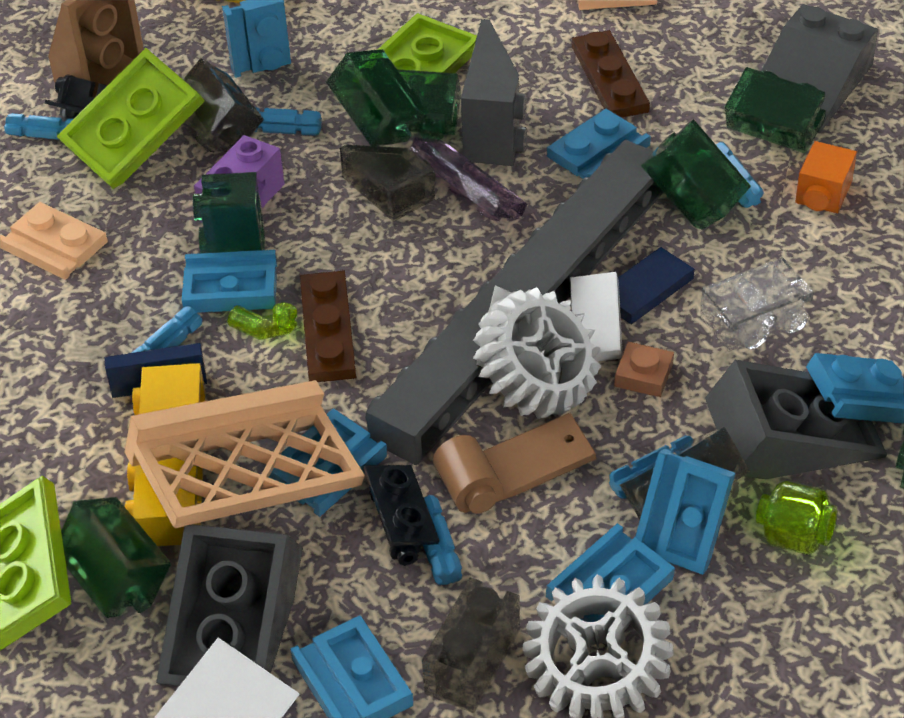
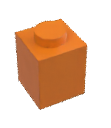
M814 141L799 172L795 203L806 205L814 211L825 210L838 214L853 181L857 151Z

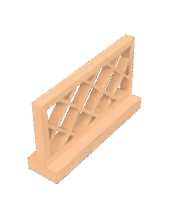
M316 380L130 417L124 453L131 466H141L174 528L362 486L365 477L360 466L323 410L321 404L324 392ZM314 425L321 439L317 442L295 432L308 430ZM267 438L278 442L274 452L250 443ZM287 445L312 455L308 464L281 455L285 446ZM219 448L232 451L227 461L203 453L204 451ZM240 455L266 464L262 474L235 465ZM177 458L185 461V463L178 472L158 464L157 461ZM321 458L339 465L343 472L330 474L315 468L318 459ZM193 465L219 474L214 485L189 476L188 473ZM276 468L300 477V479L296 483L284 484L269 478L273 469ZM227 478L253 487L251 493L238 495L222 487ZM181 488L206 499L201 504L182 508L176 494Z

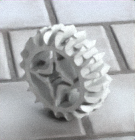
M537 287L532 290L529 289L525 293L521 289L514 291L491 306V310L482 317L479 323L481 330L476 333V337L473 339L481 347L476 351L473 359L485 363L486 367L481 370L479 377L491 379L493 385L489 394L501 392L505 396L504 407H512L517 403L520 416L530 415L534 412L537 419L547 418L551 414L554 416L563 415L571 407L574 408L582 403L587 393L597 383L594 375L598 373L602 366L594 359L601 348L590 343V338H592L595 330L585 329L581 323L585 313L574 315L570 311L571 300L562 301L559 304L555 291L542 295ZM514 323L519 324L520 332L516 335L517 341H512ZM559 365H562V376L558 384L556 374L560 372Z
M598 574L592 581L593 588L584 589L583 583L575 578L572 581L573 593L568 596L563 590L555 587L552 595L556 605L553 607L547 603L539 602L536 609L542 621H528L526 626L528 635L533 639L523 643L524 655L532 659L525 665V669L529 678L538 679L534 685L536 694L539 697L551 695L549 704L554 712L563 710L570 702V718H582L585 709H590L592 718H603L604 710H612L614 718H625L623 706L630 704L634 711L642 713L645 710V704L641 693L658 698L661 689L655 679L669 678L671 673L670 665L664 660L672 657L674 654L673 644L664 640L670 635L669 623L657 620L661 615L659 605L656 602L643 605L645 593L640 587L625 595V581L621 580L620 577L613 583L611 589H605L603 578ZM584 615H605L595 622L580 620ZM629 625L638 632L644 643L637 665L628 660L627 652L620 647L625 640L624 631ZM561 635L568 639L570 648L575 651L574 656L570 660L571 669L565 676L554 664V651ZM599 643L607 644L608 652L600 656L598 650L596 656L589 655L587 647L596 644L599 649ZM600 677H611L617 680V682L606 686H589Z

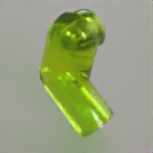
M281 302L273 306V315L261 316L237 305L230 311L227 322L230 327L255 339L264 340L290 334L297 326L295 319L298 310L290 303Z

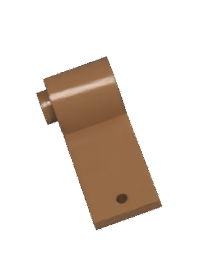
M569 412L484 451L476 438L470 435H459L450 438L436 450L433 456V464L459 511L464 513L471 511L472 513L479 514L491 509L498 501L521 494L590 463L597 458L595 451Z

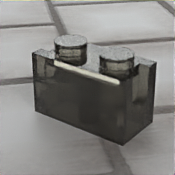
M200 58L183 79L205 101L185 123L196 130L195 139L208 151L214 153L219 147L226 154L243 135L250 137L263 122L264 118L230 75L206 60Z
M469 578L422 658L424 694L475 713L520 631V595L507 591L502 599L499 598L498 593L494 589L484 587L482 581ZM452 667L461 670L460 684L452 683L446 679Z

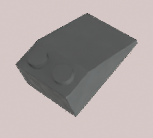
M802 4L785 24L745 100L744 106L821 133L872 67L878 28L863 24L856 19H848L824 11L819 7Z
M481 19L461 95L463 162L514 166L516 153H524L526 148L527 128L520 127V119L524 120L527 95L526 93H519V74L491 21Z
M734 360L705 397L732 472H735V475L772 479L881 459L887 456L872 421L834 418L832 414L835 408L832 402H825L809 372Z
M195 524L185 526L156 683L180 686L218 637L271 673L294 602L303 547L287 534Z

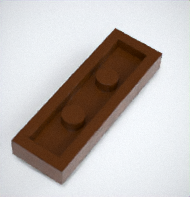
M610 30L572 37V49L604 109L610 110L621 118L650 111V102Z
M345 270L300 275L309 381L327 382L356 379Z

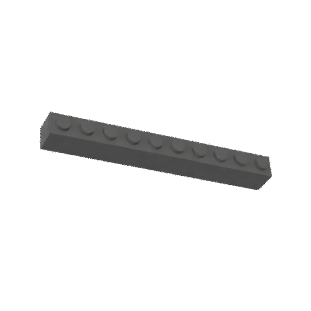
M626 139L613 153L606 154L596 171L590 177H585L580 182L576 192L566 202H561L557 206L553 216L541 228L538 227L532 232L529 241L517 254H511L499 273L491 281L488 280L481 286L477 296L465 308H461L455 313L451 323L441 334L428 341L422 354L410 366H405L399 372L395 382L384 394L375 397L371 401L365 416L370 438L377 443L383 441L387 444V451L417 466L492 383L490 378L479 377L483 367L477 365V360L473 359L480 346L473 339L476 337V333L481 330L479 323L482 317L489 312L495 285L511 293L520 289L525 293L529 289L532 290L536 287L542 295L555 291L559 304L562 301H566L571 296L570 277L590 275L668 189L670 157Z

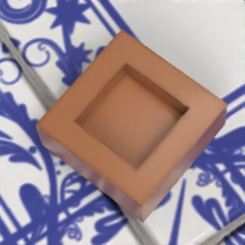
M628 342L615 373L614 387L661 397L673 366L674 352Z

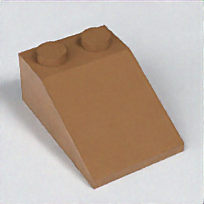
M66 0L61 4L48 55L54 83L58 77H64L67 74L96 82L93 98H95L99 83L108 85L144 50L135 0Z

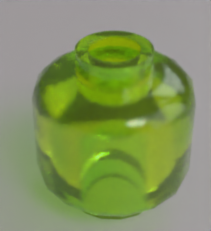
M783 481L776 485L771 495L763 494L761 496L756 511V523L763 525L764 538L769 545L810 555L816 552L821 545H829L834 534L838 510L836 505L830 503V497L825 490L792 481Z

